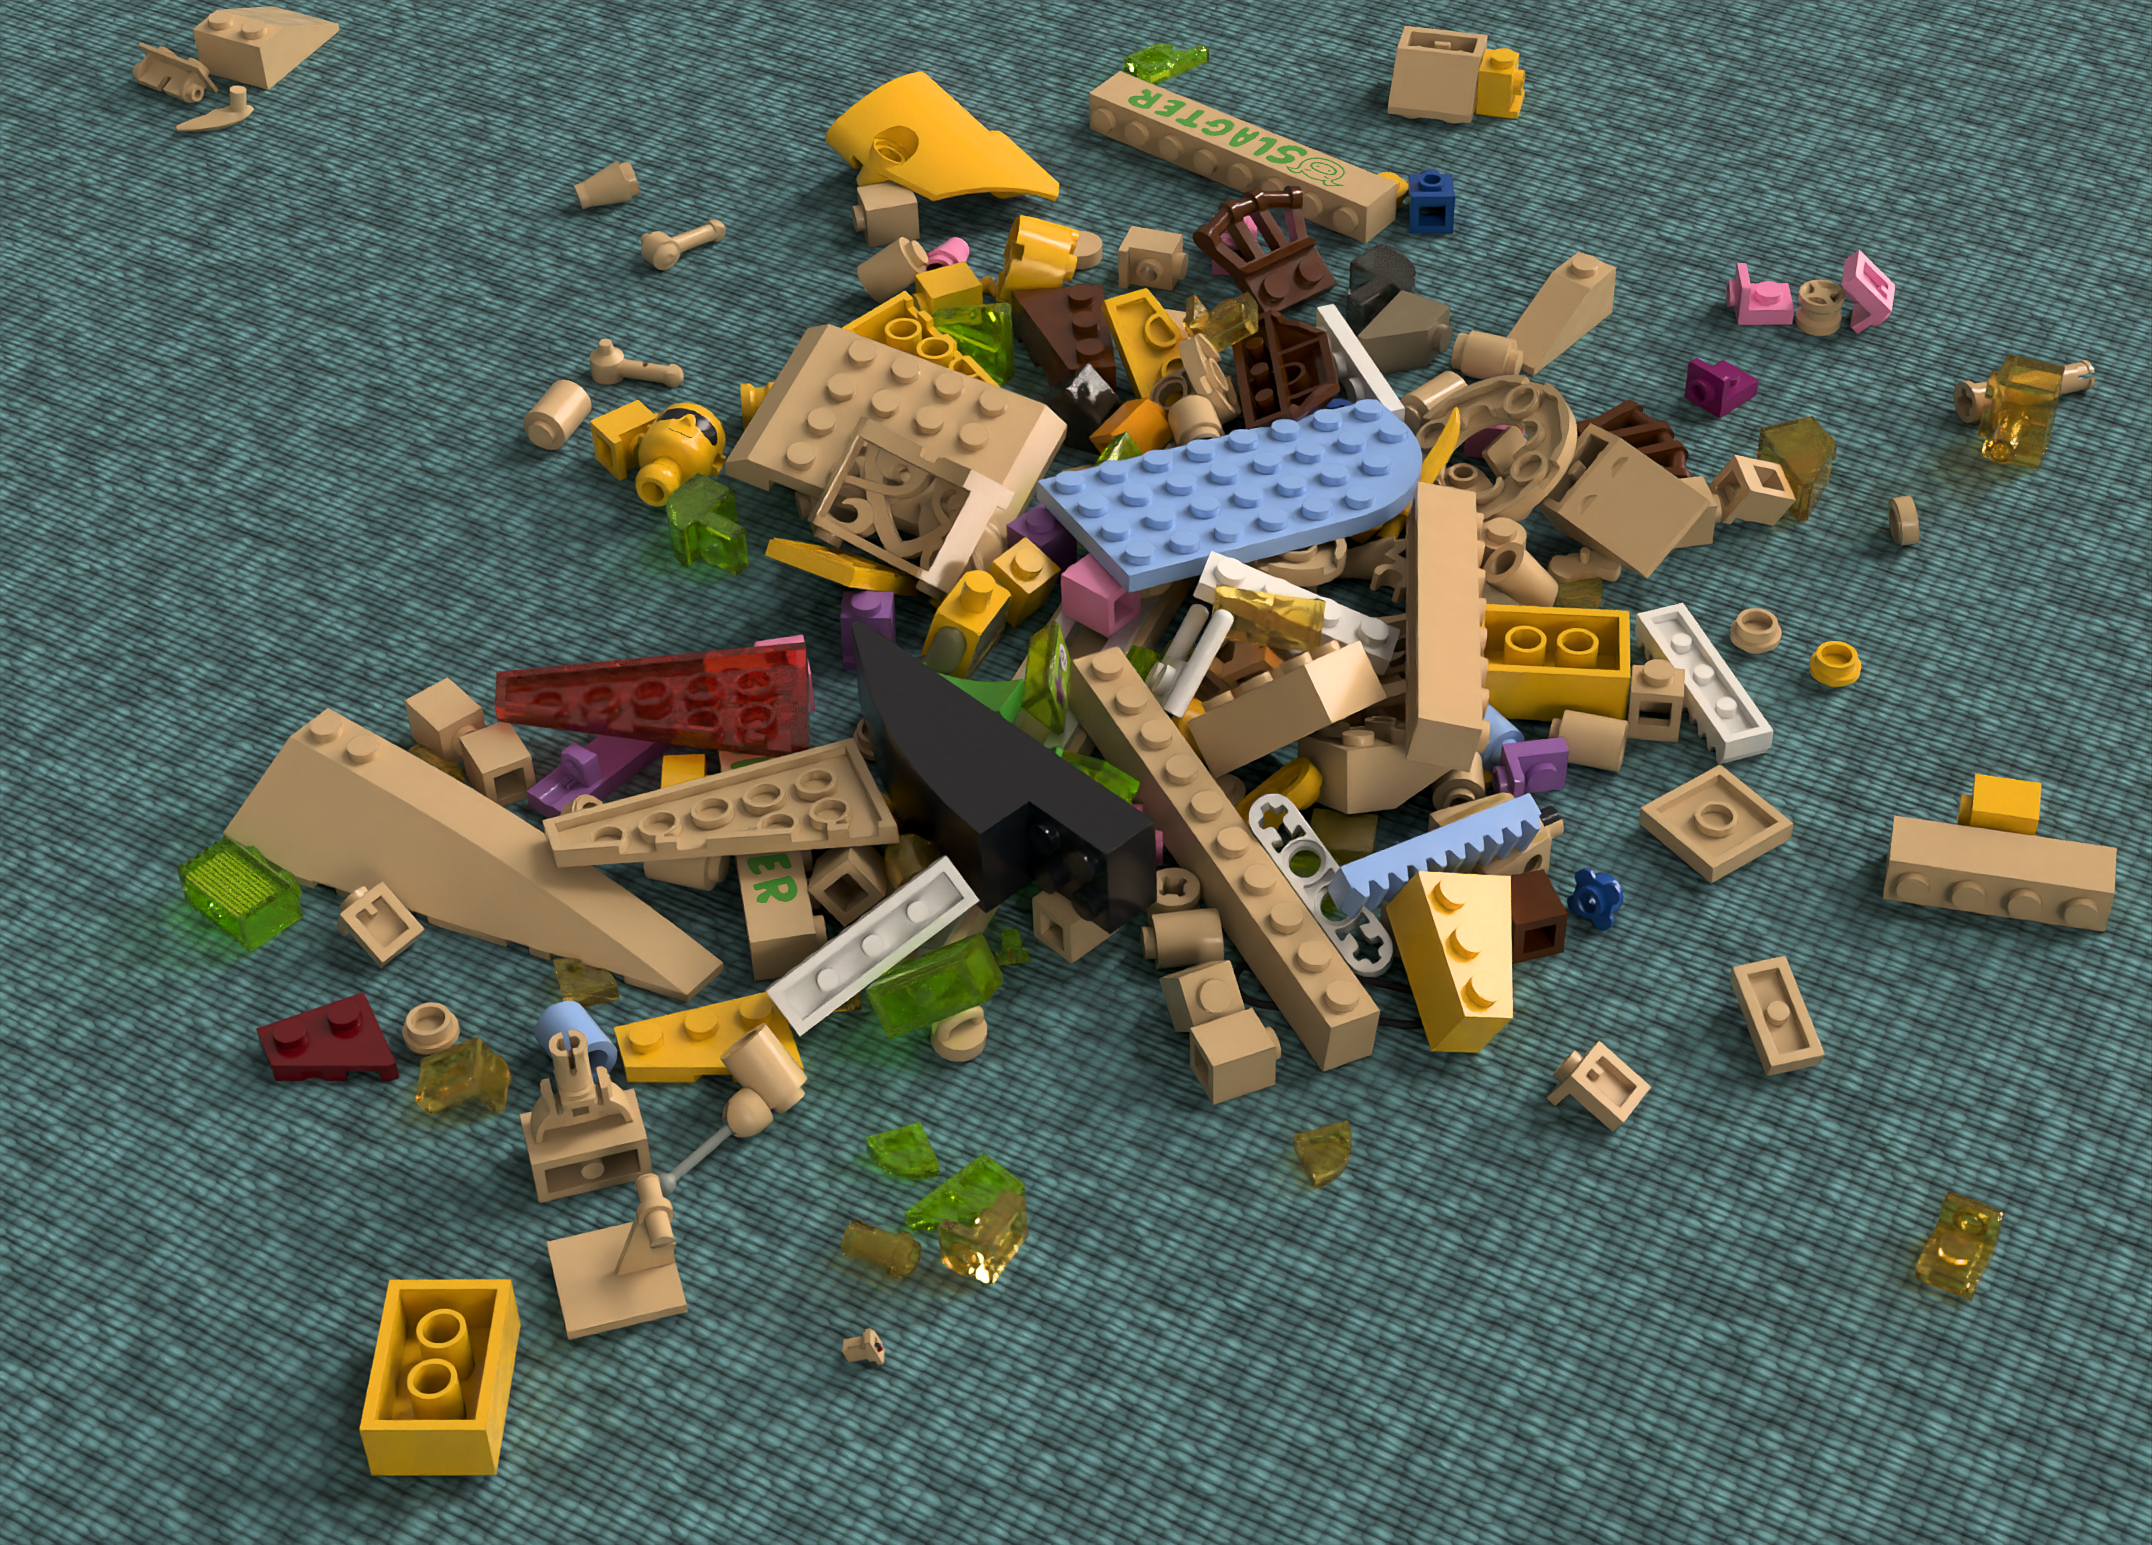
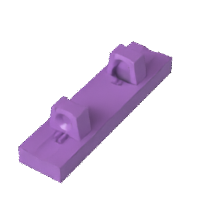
M670 681L657 692L647 686L634 696V710L584 748L577 742H573L561 752V765L526 791L529 807L547 818L560 816L562 808L579 795L588 794L600 801L604 800L710 717L708 701L698 695L689 693L684 687L673 681Z

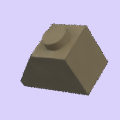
M1401 290L1357 336V339L1381 374L1427 367L1440 352H1445L1450 345L1453 335V328L1449 326L1450 306Z

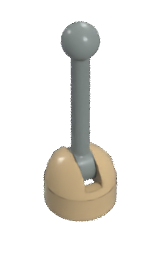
M742 1087L729 1098L723 1108L722 1121L724 1126L672 1171L657 1175L660 1179L663 1196L672 1194L676 1188V1182L730 1135L733 1134L743 1138L755 1136L773 1122V1115L769 1107L756 1092L748 1087Z

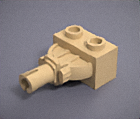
M568 1030L571 1046L569 1051L565 1050L562 1032L553 1035L549 1041V1052L552 1055L553 1071L558 1092L553 1094L550 1079H543L540 1083L541 1097L535 1103L532 1112L519 1114L539 1203L633 1182L641 1175L653 1174L648 1140L634 1088L623 1091L618 1085L611 1082L610 1075L603 1066L596 1067L598 1083L594 1085L587 1051V1038L579 1030Z

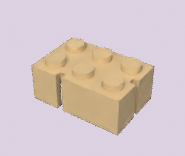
M1333 640L1310 652L1308 651L1280 664V667L1258 675L1231 691H1226L1203 702L1202 706L1206 713L1187 723L1213 779L1386 699L1387 696L1361 641L1359 640L1340 648L1337 640Z

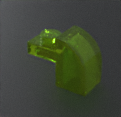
M700 473L695 474L678 487L667 501L666 512L672 553L676 560L687 568L696 560L702 558L711 565L718 566L737 576L749 566L745 528L738 525L734 490Z

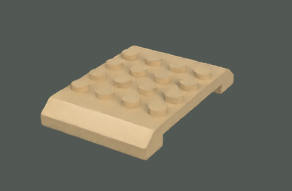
M826 324L807 328L726 460L725 475L767 491L776 482L819 499L846 449L860 417H866L926 448L927 450L923 456L924 459L935 464L938 457H945L962 466L973 469L1015 492L1006 510L996 507L994 511L1007 545L1006 525L1025 513L1037 491V481L1044 478L1066 438L1067 424L1043 403L834 325ZM866 441L848 475L864 478ZM903 469L899 473L901 483L888 479V485L900 486L906 484L910 478L909 470ZM937 478L934 479L932 484L923 493L914 498L904 500L889 498L892 516L897 529L920 537L918 529L920 511L929 497L932 496ZM841 486L832 504L857 513V509L848 508L841 503L851 497L867 500L866 491L855 487Z

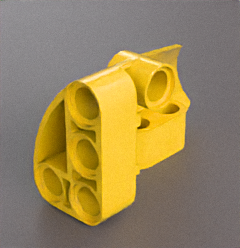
M919 71L901 76L875 89L842 114L830 126L825 137L826 143L853 169L861 168L856 178L857 184L860 187L893 181L933 202L944 198L990 192L999 199L1029 194L1056 201L1058 198L1059 183L1004 133L986 129L925 72Z

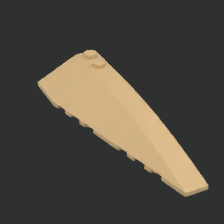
M329 708L289 737L223 832L226 842L297 884L315 889L320 883L336 888L337 896L347 898L360 887L365 886L369 891L383 881L410 913L415 912L427 916L429 924L507 947L510 942L518 943L529 947L530 955L551 960L554 955L577 961L579 970L599 975L600 972L609 971L624 976L626 984L681 1001L689 1002L724 971V963L594 866L557 868L545 834L450 775Z

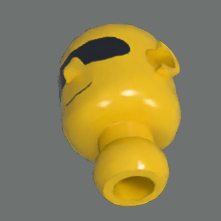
M690 402L672 404L659 413L653 424L647 425L644 435H639L637 439V445L639 446L638 462L641 469L635 479V488L639 497L644 502L659 507L666 506L675 501L678 494L691 493L700 488L709 476L716 478L720 474L726 460V456L723 455L726 448L725 431L717 417L701 405Z

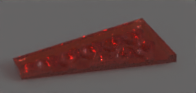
M806 642L520 669L496 673L494 707L498 722L774 758L811 749Z

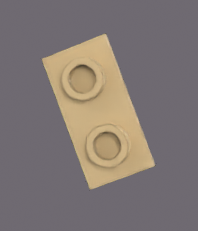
M141 42L138 45L146 55L141 62L135 64L132 71L139 84L159 92L163 89L167 95L186 103L200 101L204 95V89L216 94L219 91L208 77L210 74L208 68L194 58L185 60L177 57L171 50L163 46H159L157 49Z

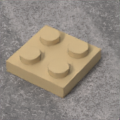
M1721 764L1640 808L1639 816L1640 825L1710 883L1719 880L1790 840L1794 824Z

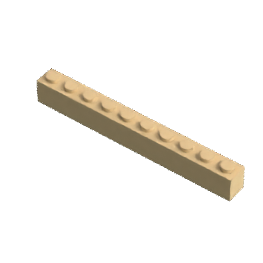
M1117 646L1073 659L1071 662L1068 694L1069 708L1121 783H1132L1133 800L1136 804H1143V813L1155 821V830L1163 832V843L1181 869H1186L1197 877L1200 882L1201 898L1208 908L1217 907L1222 928L1322 1072L1372 1055L1380 1009L1121 649Z

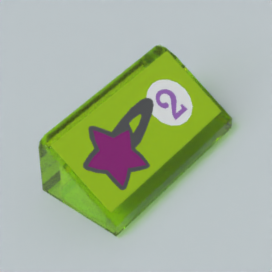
M1052 621L1030 637L1021 708L1059 736L1064 732L1072 661L1061 628L1057 621Z

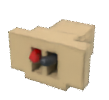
M871 1328L865 1329L863 1336L843 1340L842 1352L849 1363L868 1359L869 1362L875 1361L877 1365L884 1364L885 1349L878 1335Z

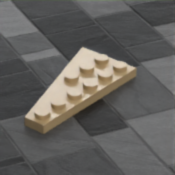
M853 738L542 820L545 836L557 868L900 843L897 824Z

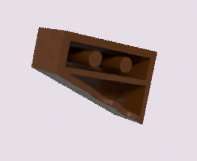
M1077 284L1072 287L1012 291L1013 336L1018 343L1023 342L1029 349L1030 359L1036 367L1041 366L1045 371L1047 383L1070 414L1117 411L1116 364L1110 330L1101 309V305L1105 300L1103 286Z

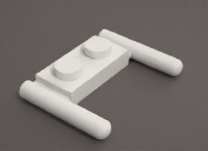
M1201 604L1192 605L1161 662L1157 661L1150 670L1144 683L1166 713L1182 719L1233 624V616L1226 610L1220 609L1215 611L1189 661L1186 662L1185 660L1209 617L1206 607Z

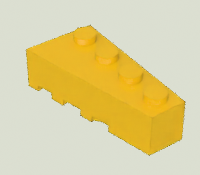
M906 291L901 292L842 327L844 330L1000 387L970 355L963 356L957 350V342L948 333L942 335L934 327V319L925 310L919 312L914 307L913 298Z

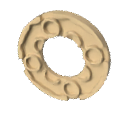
M1526 375L1497 376L1473 383L1458 390L1423 416L1427 423L1419 429L1415 436L1421 447L1422 463L1441 435L1454 407H1458L1460 411V433L1455 449L1475 433L1501 424L1517 426L1527 434L1528 441L1525 442L1527 451L1513 462L1510 468V475L1505 480L1502 477H1498L1493 487L1476 492L1477 513L1484 514L1483 523L1497 517H1506L1515 522L1527 518L1533 508L1556 487L1574 458L1577 444L1575 417L1560 392L1548 382L1545 385L1530 382ZM1446 464L1433 484L1451 487L1447 486L1444 481Z

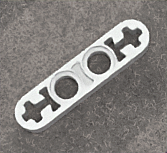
M1267 794L1258 798L1252 804L1249 811V825L1254 836L1352 972L1364 977L1374 978L1383 975L1391 967L1394 959L1393 943L1387 931L1373 912H1370L1365 906H1363L1357 918L1354 919L1347 917L1342 921H1331L1323 916L1321 905L1323 900L1330 895L1327 888L1340 868L1296 806L1287 797L1280 794ZM1269 809L1276 815L1284 811L1287 813L1283 817L1285 830L1292 839L1299 831L1304 834L1302 837L1291 840L1280 853H1277L1275 848L1284 845L1277 831L1273 827H1268L1265 830L1260 828L1265 824L1263 813ZM1301 850L1313 851L1321 860V866L1317 873L1308 878L1298 877L1290 870L1289 863L1291 858ZM1362 918H1365L1368 922L1359 926L1360 933L1370 945L1378 941L1382 944L1378 949L1380 960L1374 964L1367 958L1359 962L1355 959L1359 954V948L1356 940L1350 933L1343 941L1337 936L1351 931Z

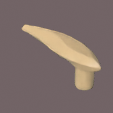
M243 86L230 87L229 106L214 109L206 115L175 126L176 130L184 132L214 131L234 126L245 120L254 110L252 106L247 105L246 88Z

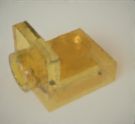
M1246 292L1234 299H1226L1220 302L1212 311L1208 312L1194 294L1186 299V317L1183 319V324L1189 337L1201 333L1210 341L1216 351L1220 352L1258 332V304L1250 293Z
M475 1037L421 1059L416 1103L428 1115H431L477 1096L494 1114L506 1109L508 1086L511 1082L509 1067L500 1055L495 1054L479 1037Z
M1004 1189L991 1208H984L980 1212L973 1229L950 1219H944L937 1228L941 1262L958 1275L964 1277L971 1276L993 1285L1028 1238L1025 1197Z
M1947 1192L1942 1202L1938 1223L1917 1262L1914 1278L1972 1301L1996 1253L2005 1217L2004 1213L1978 1200L1970 1199L1954 1192Z

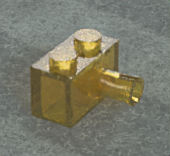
M2008 354L2001 370L1991 371L1985 391V398L1992 399L1991 409H1984L1978 429V436L1985 437L1982 457L1989 458L1992 462L2001 465L2010 463L2039 470L2050 444L2065 371L2064 366Z

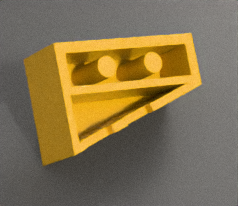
M1418 871L1386 906V911L1431 1052L1479 1053L1513 1018L1511 876Z

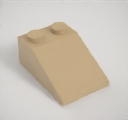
M274 6L216 10L193 29L199 61L208 68L210 74L269 90L340 30L338 23Z

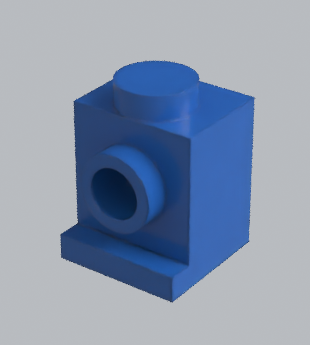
M1428 169L1420 174L1408 175L1407 208L1409 233H1453L1455 191L1452 174H1440L1436 170ZM1419 208H1442L1443 216H1419Z

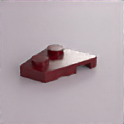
M364 992L256 1029L260 1045L276 1081H303L308 1078H320L324 1081H347L348 1071H379L381 1081H392L400 1078L396 1061Z

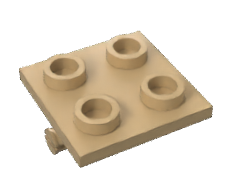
M651 1173L641 1175L634 1183L640 1201L634 1222L546 1242L568 1340L688 1312L674 1255L676 1240L673 1237L670 1224L674 1219V1211L671 1202L662 1195L660 1179L657 1175Z

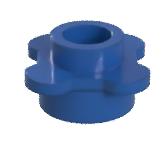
M1590 868L1580 869L1575 873L1577 884L1574 894L1570 895L1567 899L1568 908L1573 915H1581L1593 921L1594 926L1598 930H1607L1614 925L1612 914L1617 912L1623 904L1622 888L1618 881L1607 873H1594Z

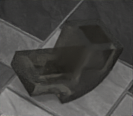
M1381 243L1350 262L1346 322L1356 337L1401 290L1415 294L1416 271L1414 265L1404 255Z

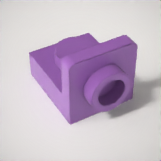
M1564 737L1502 744L1500 766H1494L1492 769L1494 793H1509L1517 798L1525 793L1564 789L1569 755Z

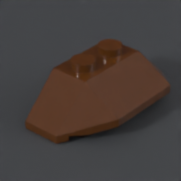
M1272 309L1229 326L1247 430L1258 427H1271L1274 421L1280 419H1290L1297 422L1318 410L1325 409L1340 392L1331 343L1326 331L1298 320L1286 319L1283 314Z

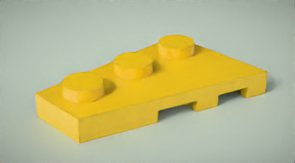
M1148 288L1106 299L1101 305L1102 312L1136 399L1146 397L1150 399L1152 388L1160 379L1184 366L1179 351L1180 341L1184 340L1181 336L1182 330ZM1177 390L1170 394L1166 399L1165 407L1173 406L1183 396V390Z
M766 992L614 1027L616 1044L627 1082L695 1083L702 1075H732L720 1060L721 1055L739 1038L762 1023H766L804 1072L789 1022ZM732 1075L733 1083H738V1081Z

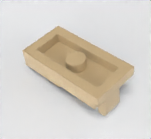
M1786 956L1732 967L1730 971L1732 978L1730 981L1766 1076L1820 1065L1825 1053Z

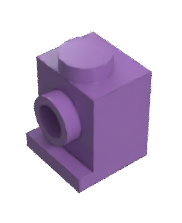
M843 591L840 613L843 670H856L851 624L857 620L862 621L894 644L897 643L894 592Z

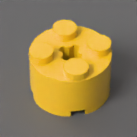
M1019 214V217H1016L1004 249L1003 257H1005L1003 272L999 271L995 300L1012 305V291L1061 288L1063 281L1071 282L1077 263V256L1073 254L1076 249L1079 230Z

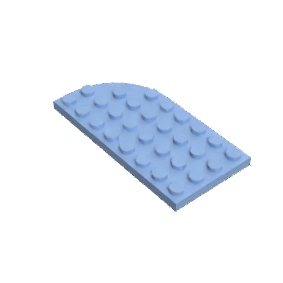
M1363 399L1353 405L1333 410H1318L1297 422L1290 419H1280L1274 421L1271 427H1258L1250 430L1238 429L1220 438L1192 440L1187 445L1167 450H1151L1142 456L1121 461H1105L1100 466L1080 471H1063L1055 477L1037 481V499L1128 593L1201 575L1211 550L1244 564L1349 537L1380 526L1397 516L1412 502L1417 481H1421L1422 452L1415 435L1395 414L1377 399Z

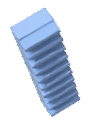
M1527 793L1343 865L1338 869L1327 890L1338 910H1342L1351 919L1357 918L1363 906L1372 912L1377 909L1382 899L1390 903L1418 871L1456 873L1460 869L1464 874L1470 873L1477 862L1485 867L1490 864L1495 855H1498L1502 860L1507 858L1514 847L1520 852L1525 851L1541 829L1539 817L1541 812L1531 794Z

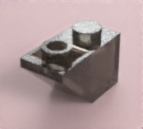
M1089 363L1053 385L1040 402L1047 405L1067 424V433L1062 443L1063 446L1104 457L1089 437L1124 403Z

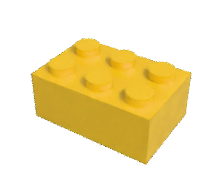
M1486 604L1485 616L1481 627L1487 628V640L1482 657L1488 658V670L1483 688L1489 689L1488 703L1506 719L1550 722L1553 718L1562 719L1565 710H1572L1626 720L1630 687L1629 611Z
M511 1279L389 1280L359 1429L371 1476L497 1474L521 1327Z

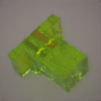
M1018 928L1001 931L1002 953L996 954L998 966L1016 965L1031 961L1029 951L1022 950Z

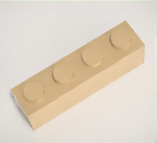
M1894 816L1887 853L1882 899L2105 932L2115 894L2117 848Z

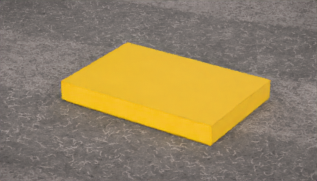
M775 537L769 540L765 556L848 587L878 592H894V594L917 597L919 592L915 588L919 579L903 571L843 549Z

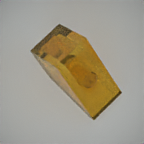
M1813 416L1760 428L1756 458L1757 460L1781 465L1796 499L1789 510L1798 522L1807 521L1829 482L1832 461L1836 457V445L1833 437L1823 430Z
M1216 585L1212 616L1215 611L1220 609L1232 614L1234 621L1225 637L1226 640L1310 652L1320 647L1326 601L1314 597Z

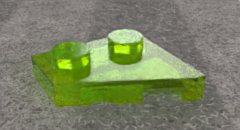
M1002 302L939 309L931 315L934 319V327L942 335L948 333L957 342V350L963 356L970 355L996 383L1004 386L1014 377L1011 304Z

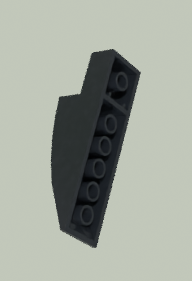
M857 620L851 624L859 704L881 783L900 818L924 852L933 862L942 856L949 858L980 900L976 905L981 910L988 913L1026 885L1036 881L1038 886L1046 893L1053 894L1057 891L1071 901L1074 910L1082 919L1092 921L1111 934L1157 901L1155 821L862 621Z

